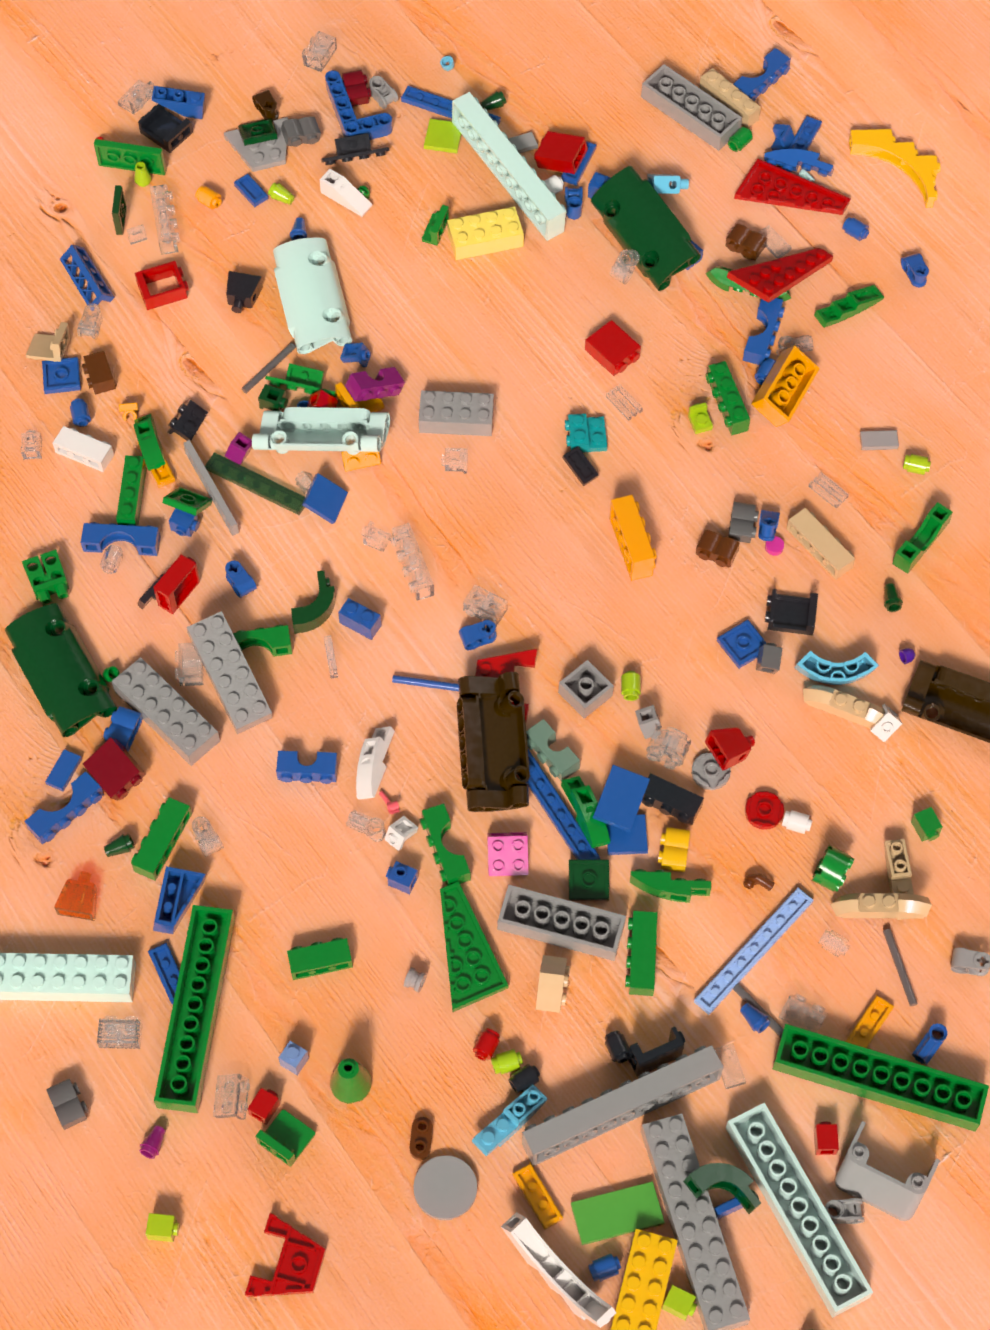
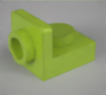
M697 403L689 407L688 418L695 434L713 429L712 422L707 413L706 403Z

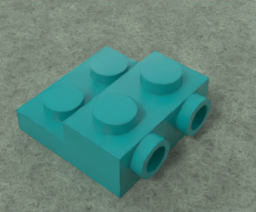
M568 415V420H565V431H569V435H566V444L570 446V450L578 446L582 453L607 451L604 416Z

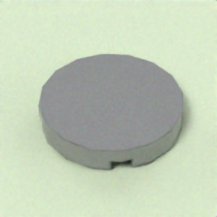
M703 753L693 762L691 774L698 786L707 790H716L726 785L730 779L731 770L728 768L722 771L712 753Z

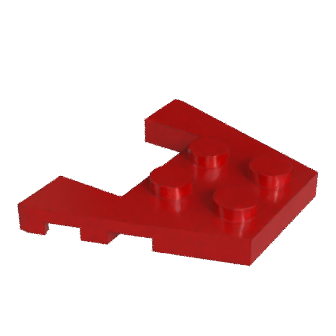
M537 649L477 660L475 676L498 678L503 673L514 672L515 666L535 668L538 651ZM524 703L525 722L527 723L529 704Z
M270 1213L264 1233L285 1239L272 1281L250 1275L245 1296L259 1297L314 1293L326 1249Z

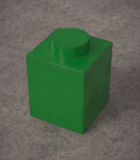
M932 807L915 813L911 820L922 842L926 840L932 841L940 836L943 826Z

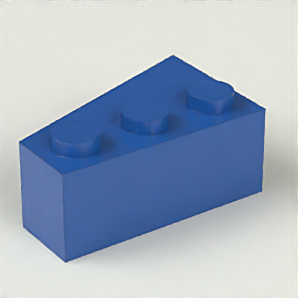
M166 866L153 931L174 934L204 884L206 874Z

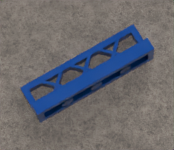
M72 244L62 255L60 261L89 309L94 310L102 300L111 302L115 297L85 248ZM70 256H72V264H69L67 261ZM76 267L80 269L79 277L76 276ZM84 280H87V289L83 288ZM92 292H94L96 295V298L93 300V302L91 301Z

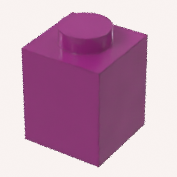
M238 432L231 441L225 457L240 466L249 455L252 448V440Z

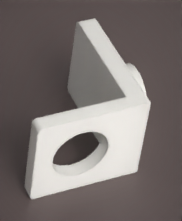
M883 704L882 706L886 713L870 730L885 742L902 725L898 714Z

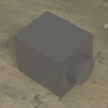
M774 643L762 645L758 651L756 670L772 674L780 670L783 648L777 647Z

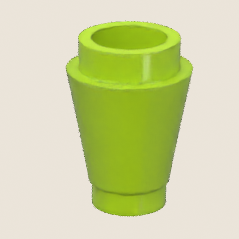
M138 162L135 165L134 181L141 187L150 184L151 175L145 163Z
M274 182L268 191V195L272 199L289 205L292 204L295 198L280 183Z

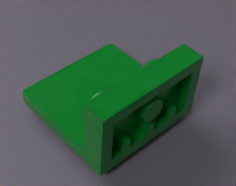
M283 1109L265 1132L260 1129L255 1137L259 1145L291 1167L316 1133Z

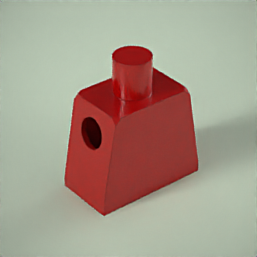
M735 727L711 730L705 740V744L722 771L744 761L749 755L751 747L755 745V740L752 735L744 736L741 730Z

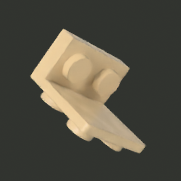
M61 322L59 328L55 330V335L34 334L26 353V358L61 362L70 341L68 323Z

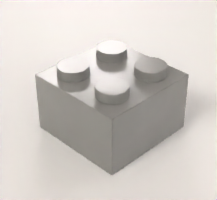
M586 660L559 682L558 693L585 719L613 696L614 685Z

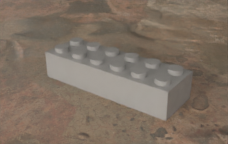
M665 64L642 83L641 97L718 151L741 128V116Z
M222 611L188 626L187 633L236 733L239 734L271 719L272 712Z
M141 657L111 681L115 693L134 711L141 713L143 720L190 766L220 742L218 731Z
M508 885L498 918L497 930L615 961L626 916Z

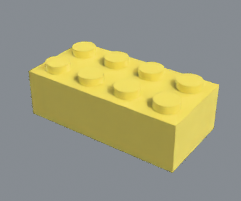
M515 207L447 220L448 236L456 260L523 247L524 233Z

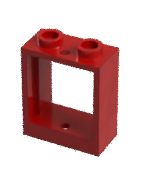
M175 261L135 272L136 282L147 310L187 299L186 291L189 290L186 280H182V277H184L181 267H177ZM172 276L175 277L179 288L150 295L146 284Z
M181 554L153 587L158 606L171 614L177 611L200 583L194 559Z

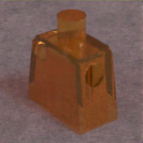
M81 871L78 880L68 879L54 907L57 915L95 921L98 892L96 885L90 883V873Z

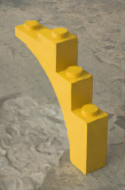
M892 129L850 131V155H865L878 158L901 169L919 188L925 207L933 208L934 200H937L938 196L937 190H934L937 173H940V162H937L936 155L918 156V150L915 149L914 142H896L895 136H892Z

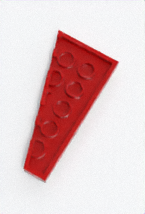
M760 159L756 160L734 196V199L838 215L844 214L851 200L846 196Z
M816 248L729 271L727 278L769 303L832 262L833 255L821 248Z

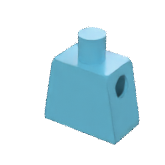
M647 174V181L658 194H679L680 189L689 188V180L681 179L679 175Z

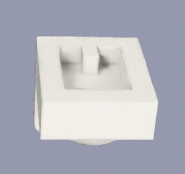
M402 816L389 826L385 841L399 851L402 849L404 842L417 833L419 827L405 816Z

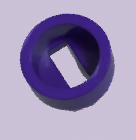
M904 648L899 650V657L902 663L908 664L914 660L915 652L913 649Z

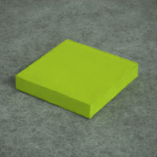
M430 119L424 149L458 153L462 134L451 121Z

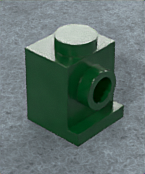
M267 384L264 385L258 397L260 409L266 408L272 411H280L281 408L285 409L288 403L285 390Z

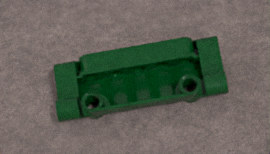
M628 166L611 177L591 198V203L601 214L606 227L643 276L649 278L658 291H662L670 285L672 276L695 264L701 258V254L691 243L688 232L646 179L643 180L633 166Z
M52 603L32 610L14 620L5 628V632L14 647L12 648L14 657L46 715L55 722L63 737L72 736L96 716L106 718L111 716L114 711H117V707L109 694L108 685L74 625L68 622L58 603Z

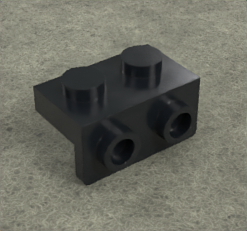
M189 400L186 404L182 403L177 410L178 416L173 417L168 425L170 426L169 434L175 432L186 441L192 440L208 414L202 407Z

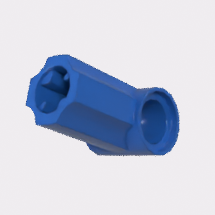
M938 1023L930 1027L912 1053L915 1060L925 1065L929 1063L948 1035L946 1027ZM933 1031L939 1032V1033L941 1034L942 1038H941V1039H936V1038H934L933 1035H932V1032H933Z

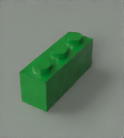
M334 938L331 942L326 943L315 942L307 947L296 946L287 951L293 980L353 968L347 938Z

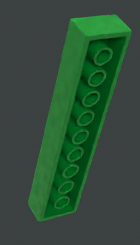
M193 905L154 1097V1103L159 1109L198 1113L234 928L235 916L233 910Z
M785 1024L772 1070L976 1132L980 1125L989 1085L788 1024Z

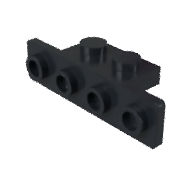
M368 133L334 139L337 156L323 158L321 163L325 162L326 165L336 164V160L341 159L342 162L353 161V157H359V160L367 159L370 154H376V157L384 156L390 150L389 147L371 150Z

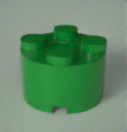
M828 845L824 852L826 854L820 859L811 881L837 892L840 886L843 885L847 877L845 874L851 868L855 858Z

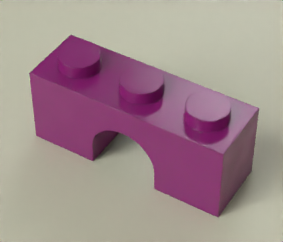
M395 367L380 369L375 380L366 371L351 373L345 387L354 401L357 402L397 396L400 394L405 381Z

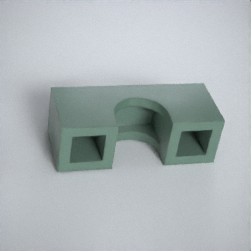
M544 719L526 731L527 747L530 750H535L540 762L547 764L550 773L555 778L558 777L562 782V780L580 769V759L568 746L561 751H553L549 748L556 741V732Z

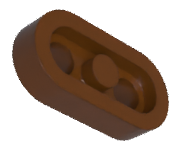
M419 1117L412 1123L409 1149L411 1156L416 1160L426 1159L431 1152L433 1125L426 1117ZM424 1124L426 1128L424 1130H420L418 1128L419 1125ZM418 1145H423L424 1149L419 1151L416 1149V1147Z

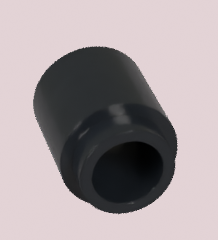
M618 1030L605 1036V1045L612 1060L618 1063L627 1061L629 1059V1046L624 1035Z
M527 1064L513 1073L508 1081L516 1093L524 1092L530 1086L539 1082L538 1077L540 1073L534 1065L530 1066Z

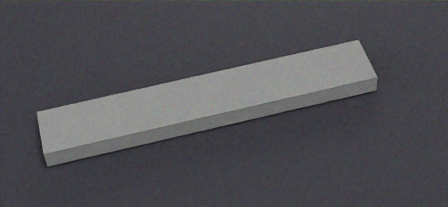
M190 440L184 442V450L230 533L232 535L238 534L237 522Z

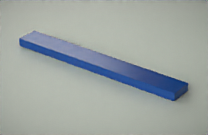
M528 749L530 778L527 781L528 787L576 860H600V856L594 848H591L580 826Z

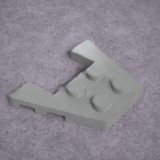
M288 117L273 121L278 137L275 140L244 146L239 129L224 132V138L239 153L241 159L252 172L286 164L287 145L281 131L283 121L288 120Z

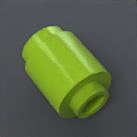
M906 455L903 469H906L907 472L924 475L925 472H929L931 461H928V457Z
M627 671L621 676V694L627 701H635L639 699L641 694L640 675L635 671Z
M514 1049L496 1054L495 1057L491 1058L495 1074L501 1073L502 1075L520 1069V1064H523L520 1052H515Z

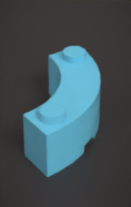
M810 651L794 668L804 676L819 683L843 685L863 679L871 674L879 665L866 652L853 660L833 663L818 657Z

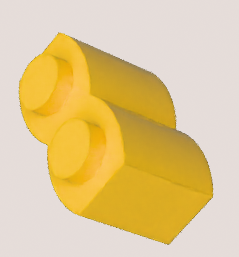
M667 827L666 833H662L660 844L664 845V849L659 851L658 863H662L661 869L685 872L690 838L689 830Z

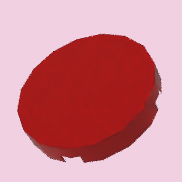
M759 791L748 798L745 805V816L748 822L761 830L772 829L782 821L784 804L774 793Z

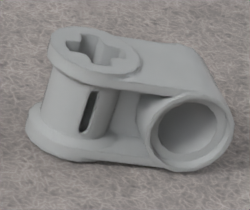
M373 76L370 79L371 97L376 100L382 109L387 108V105L393 101H398L396 91L381 76Z
M966 948L953 949L951 970L953 972L976 976L987 975L990 969L989 954Z
M860 1198L830 1200L825 1205L827 1212L828 1208H834L837 1211V1216H832L828 1212L834 1224H860L865 1222L864 1217H862V1199Z

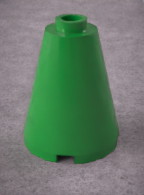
M347 1058L342 1060L332 1073L330 1088L333 1095L341 1102L347 1104L360 1102L370 1092L371 1076L364 1066L354 1059Z

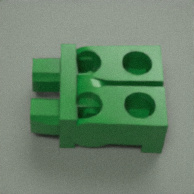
M56 549L40 555L46 573L42 569L38 556L22 561L36 599H39L43 606L52 602L50 595L57 593L59 599L69 596V586Z

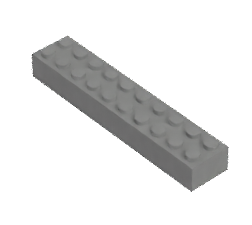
M701 1046L694 1051L695 1053L689 1056L684 1054L670 1065L664 1063L652 1073L649 1071L638 1077L639 1079L633 1082L631 1080L625 1081L620 1084V1088L613 1091L608 1089L602 1092L601 1096L596 1099L588 1098L581 1103L582 1105L576 1108L574 1106L569 1107L563 1111V1114L557 1117L552 1115L544 1119V1123L537 1126L532 1124L526 1127L525 1131L522 1132V1145L532 1166L720 1080L723 1065L713 1046Z
M683 1114L643 1124L641 1135L674 1238L678 1240L677 1247L692 1294L696 1296L695 1303L697 1304L704 1330H731L748 1325L750 1317L709 1193L707 1191L696 1199L683 1182L689 1174L700 1167Z

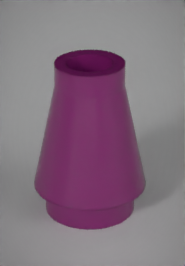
M154 1126L153 1130L140 1144L139 1152L143 1156L154 1159L155 1156L159 1155L166 1132L165 1129L160 1126Z

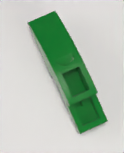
M148 414L134 420L135 433L148 471L165 465L162 446L158 439L152 415Z
M580 776L562 780L561 787L577 813L576 821L591 848L610 844L606 823L593 819L598 802L590 786H585Z
M637 869L630 873L631 884L648 894L670 901L690 903L691 895L710 896L711 881H706L705 879H695L693 881L676 878L671 880V872L664 870L646 872V870Z

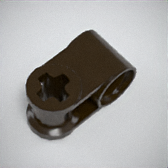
M268 89L252 96L253 103L264 120L271 119L273 122L278 119L277 103Z

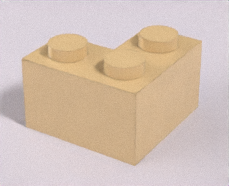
M543 955L535 1010L560 1013L561 1005L565 1006L567 993H563V987L568 986L570 966H566L567 958Z

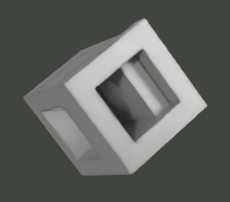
M654 705L635 711L639 727L645 739L660 734L658 726H661Z

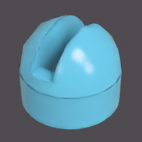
M445 56L441 59L440 64L445 71L454 68V60L451 56Z

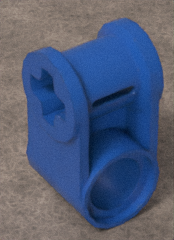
M565 187L566 215L573 220L580 218L582 214V187Z
M916 253L901 258L902 269L907 274L911 284L918 288L925 286L929 269L923 261L922 255Z
M761 509L758 537L761 540L772 541L775 539L780 512Z
M229 561L226 564V579L239 598L257 589L253 578L246 572L241 563Z
M484 620L461 628L459 635L465 650H474L480 646L493 643L497 637L494 622Z

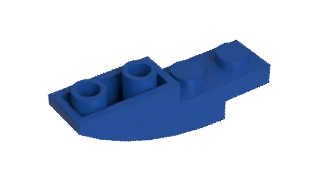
M780 149L764 154V160L767 163L781 166L783 170L788 172H797L798 167L801 166L806 171L814 170L820 176L827 177V175L832 176L834 171L833 165L819 161L820 153L813 151Z

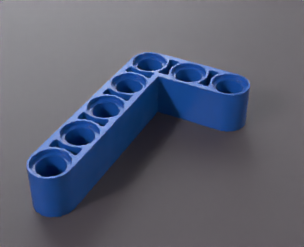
M332 70L326 73V90L344 137L368 133L369 140L388 136L392 133V117L388 113L356 119L339 72Z

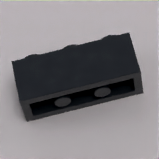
M650 773L648 777L650 780L642 803L647 807L659 809L665 815H672L684 824L689 823L693 825L703 806L704 798Z

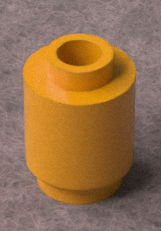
M201 186L196 191L195 197L208 208L213 210L221 205V195L211 188Z

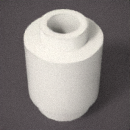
M553 175L544 180L550 192L557 194L563 190L564 183L559 176Z
M786 810L782 826H785L788 830L805 834V831H810L813 820L809 819L810 815L791 810V812Z

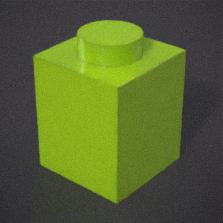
M149 1213L145 1235L148 1240L174 1242V1236L179 1234L180 1225L173 1215Z
M672 1285L662 1309L686 1321L688 1315L692 1317L696 1310L697 1304L694 1303L696 1296Z

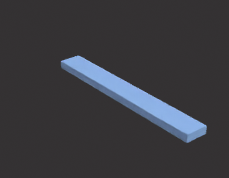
M798 887L694 999V1003L710 1015L814 900Z

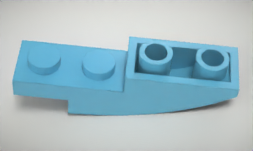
M533 1084L509 1104L501 1115L472 1139V1142L485 1156H488L525 1125L545 1104L548 1098Z

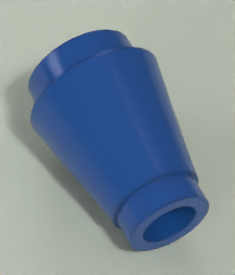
M303 218L295 219L290 232L292 241L307 238L306 225Z
M746 1003L740 1009V1012L753 1031L761 1033L769 1026L768 1016L749 1003Z

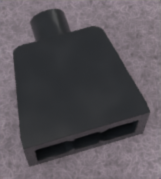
M228 272L226 296L228 304L232 305L231 310L233 312L241 313L243 307L252 308L263 288L261 276Z

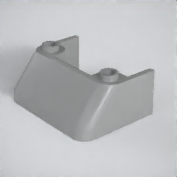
M862 1121L836 1174L835 1184L840 1190L855 1198L862 1199L863 1202L900 1221H908L914 1216L940 1160L936 1158L927 1176L921 1173H913L904 1184L866 1164L869 1158V1150L864 1144L858 1142V1138L866 1124Z

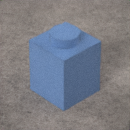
M289 1041L278 1058L282 1067L298 1076L308 1061L309 1056L307 1050Z

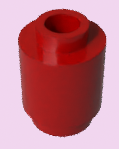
M486 1028L484 1032H481L473 1048L475 1057L482 1061L492 1058L500 1042V1035L496 1031Z

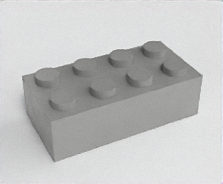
M421 390L419 433L492 436L494 394Z

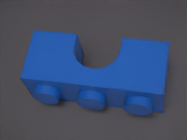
M278 751L277 779L282 782L301 781L303 783H311L316 781L323 784L336 782L337 753L317 752L316 761L312 765L304 766L299 763L298 751Z

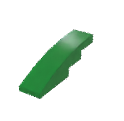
M875 285L849 292L845 298L832 301L829 307L816 310L814 316L825 328L870 308L882 301L884 296Z

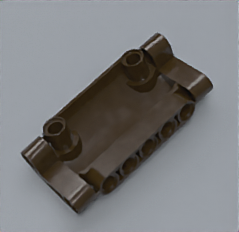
M920 659L901 711L990 743V683ZM931 707L935 708L938 712L937 717L933 719L926 715L927 709Z
M506 672L498 678L460 677L458 679L457 721L462 786L466 789L468 811L493 812L529 806L527 781L530 778L524 698L520 693L519 674L517 672Z

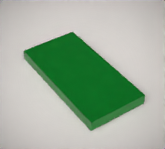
M95 139L94 141L99 166L135 171L136 163L143 162L149 173L157 175L166 174L163 149L100 139Z

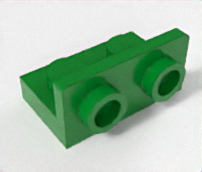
M442 205L440 211L432 214L422 236V242L438 246L447 226V220H449V206Z

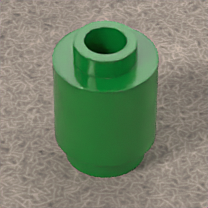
M745 127L739 128L729 138V148L734 152L741 151L753 139L751 130Z

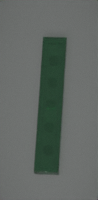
M215 452L205 465L206 470L297 515H300L305 508L302 505L305 496Z

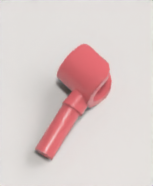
M380 791L379 795L385 801L389 814L400 812L398 802H390L385 793Z

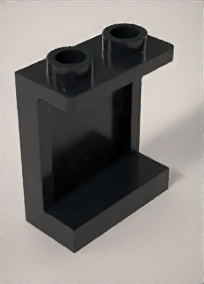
M160 104L154 106L150 112L142 116L138 121L140 133L169 153L193 133L190 120L186 118L184 121H181Z
M772 589V594L767 596L766 606H770V610L766 611L765 622L768 623L767 630L813 636L818 593H810V597L805 598L776 594V589Z
M674 1026L670 1031L669 1042L650 1051L642 1053L638 1043L631 1045L628 1060L636 1076L638 1077L682 1056L685 1043L684 1035L681 1031H677Z

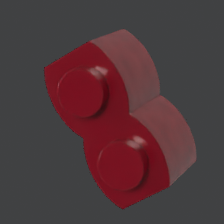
M362 70L342 73V81L351 105L368 104L369 98H371L370 87H366L368 84L366 74H363Z

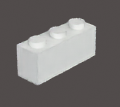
M63 426L53 441L55 453L101 472L105 471L114 456L112 446L108 442L96 440L91 435L79 433L74 428Z

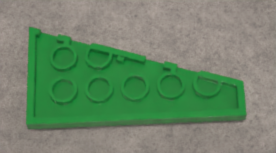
M459 881L440 889L452 1012L509 988Z

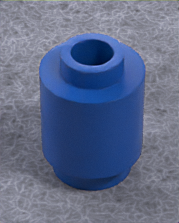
M848 217L842 227L846 234L858 241L866 239L869 234V226L856 218Z
M768 358L761 363L755 374L758 384H763L775 364V360Z
M83 399L73 400L70 406L73 424L84 427L91 421L88 404Z
M612 1254L593 1260L592 1264L588 1265L594 1282L597 1280L601 1282L618 1275V1269H621L618 1257H613Z

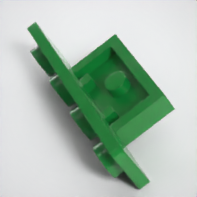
M289 363L285 380L266 376L265 379L270 381L269 385L280 387V384L287 385V389L297 391V388L304 389V393L313 394L322 389L325 372ZM322 389L329 395L336 397L335 391Z

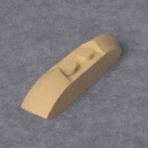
M810 685L803 688L804 702L809 706L870 729L886 713L883 708L833 688L821 685Z
M906 893L847 894L838 897L830 904L835 915L841 918L923 919L927 917L932 906L928 897Z

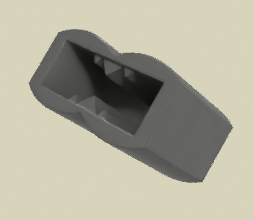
M315 117L288 119L282 122L281 131L287 146L297 147L302 143L315 144L320 139L321 132Z
M733 502L729 538L745 543H750L751 538H755L757 527H753V524L757 522L759 511H755L756 505Z
M67 1079L46 1089L64 1130L87 1120L85 1114L89 1111L85 1102H80L77 1095L81 1093L76 1082L72 1084L70 1079Z

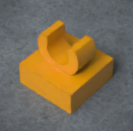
M138 403L119 404V412H124V421H127L128 413L133 414L134 420L137 419L135 411H139Z

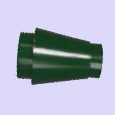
M496 91L480 102L481 107L487 111L503 107L507 103L502 91Z
M886 584L884 586V607L889 612H897L902 608L903 601L895 584Z
M129 833L126 835L122 834L104 846V851L107 857L131 852L135 845Z

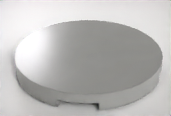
M453 1156L432 1158L421 1166L415 1176L413 1187L416 1202L425 1214L434 1219L452 1220L468 1212L475 1202L477 1195L475 1174L470 1166L459 1158Z

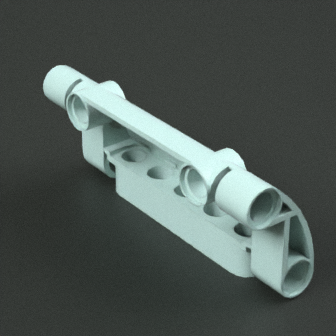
M297 239L274 248L275 277L288 329L295 340L297 352L299 354H308L332 341L338 346L350 344L352 342L349 329L350 319L335 262L331 259L326 239Z
M287 407L284 412L264 411L260 433H254L252 436V447L254 450H276L280 454L287 453L288 451H344L350 455H356L360 452H380L388 436L390 415L389 412L371 413L364 408Z

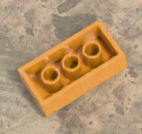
M795 345L783 350L751 405L776 427L788 423L820 368Z
M628 495L611 500L609 520L631 581L653 576L657 555L655 548H651L650 534L645 531L644 517H640L639 503L634 500L633 495Z

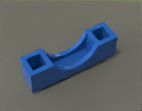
M774 48L764 57L763 70L765 73L755 78L742 76L733 85L755 101L760 94L766 92L769 86L774 85L782 75L788 73L791 58Z
M775 298L769 303L761 299L757 319L764 324L766 330L759 335L749 336L744 350L743 361L761 365L765 359L770 358L771 349L769 347L774 345L776 339L774 332H778L781 323L778 320L779 317L783 318L785 307H782L783 299Z
M84 523L81 546L83 552L102 553L109 544L116 541H126L136 547L139 555L158 556L160 533L158 527L151 525Z
M84 772L71 783L73 790L72 798L64 808L53 812L39 809L24 821L27 829L42 845L45 842L51 841L61 829L67 828L77 816H82L88 807L101 800L104 795L102 788L87 772Z

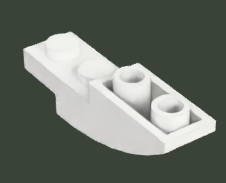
M391 726L376 728L372 738L364 740L356 777V793L359 800L375 797L387 767L383 763V759L395 732Z

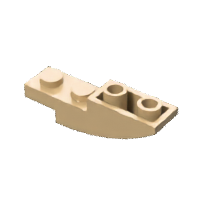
M905 840L884 841L890 893L914 894Z

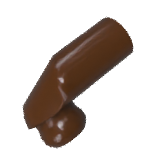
M762 874L748 875L743 883L747 889H752L754 885H761L768 891L775 884V882Z

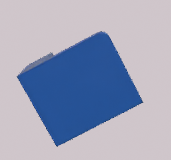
M775 124L772 129L776 139L771 146L772 151L789 149L795 138L791 125Z

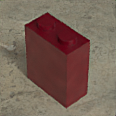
M112 737L83 763L84 767L108 796L117 801L125 798L129 793L128 791L133 786L139 785L146 775L123 745Z

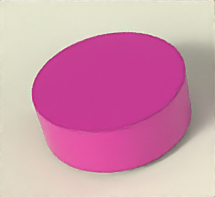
M775 536L774 540L766 541L765 550L768 554L777 556L783 552L784 541L780 537Z

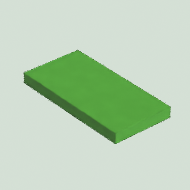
M653 1181L571 1202L581 1245L632 1233L636 1229L644 1230L665 1223Z

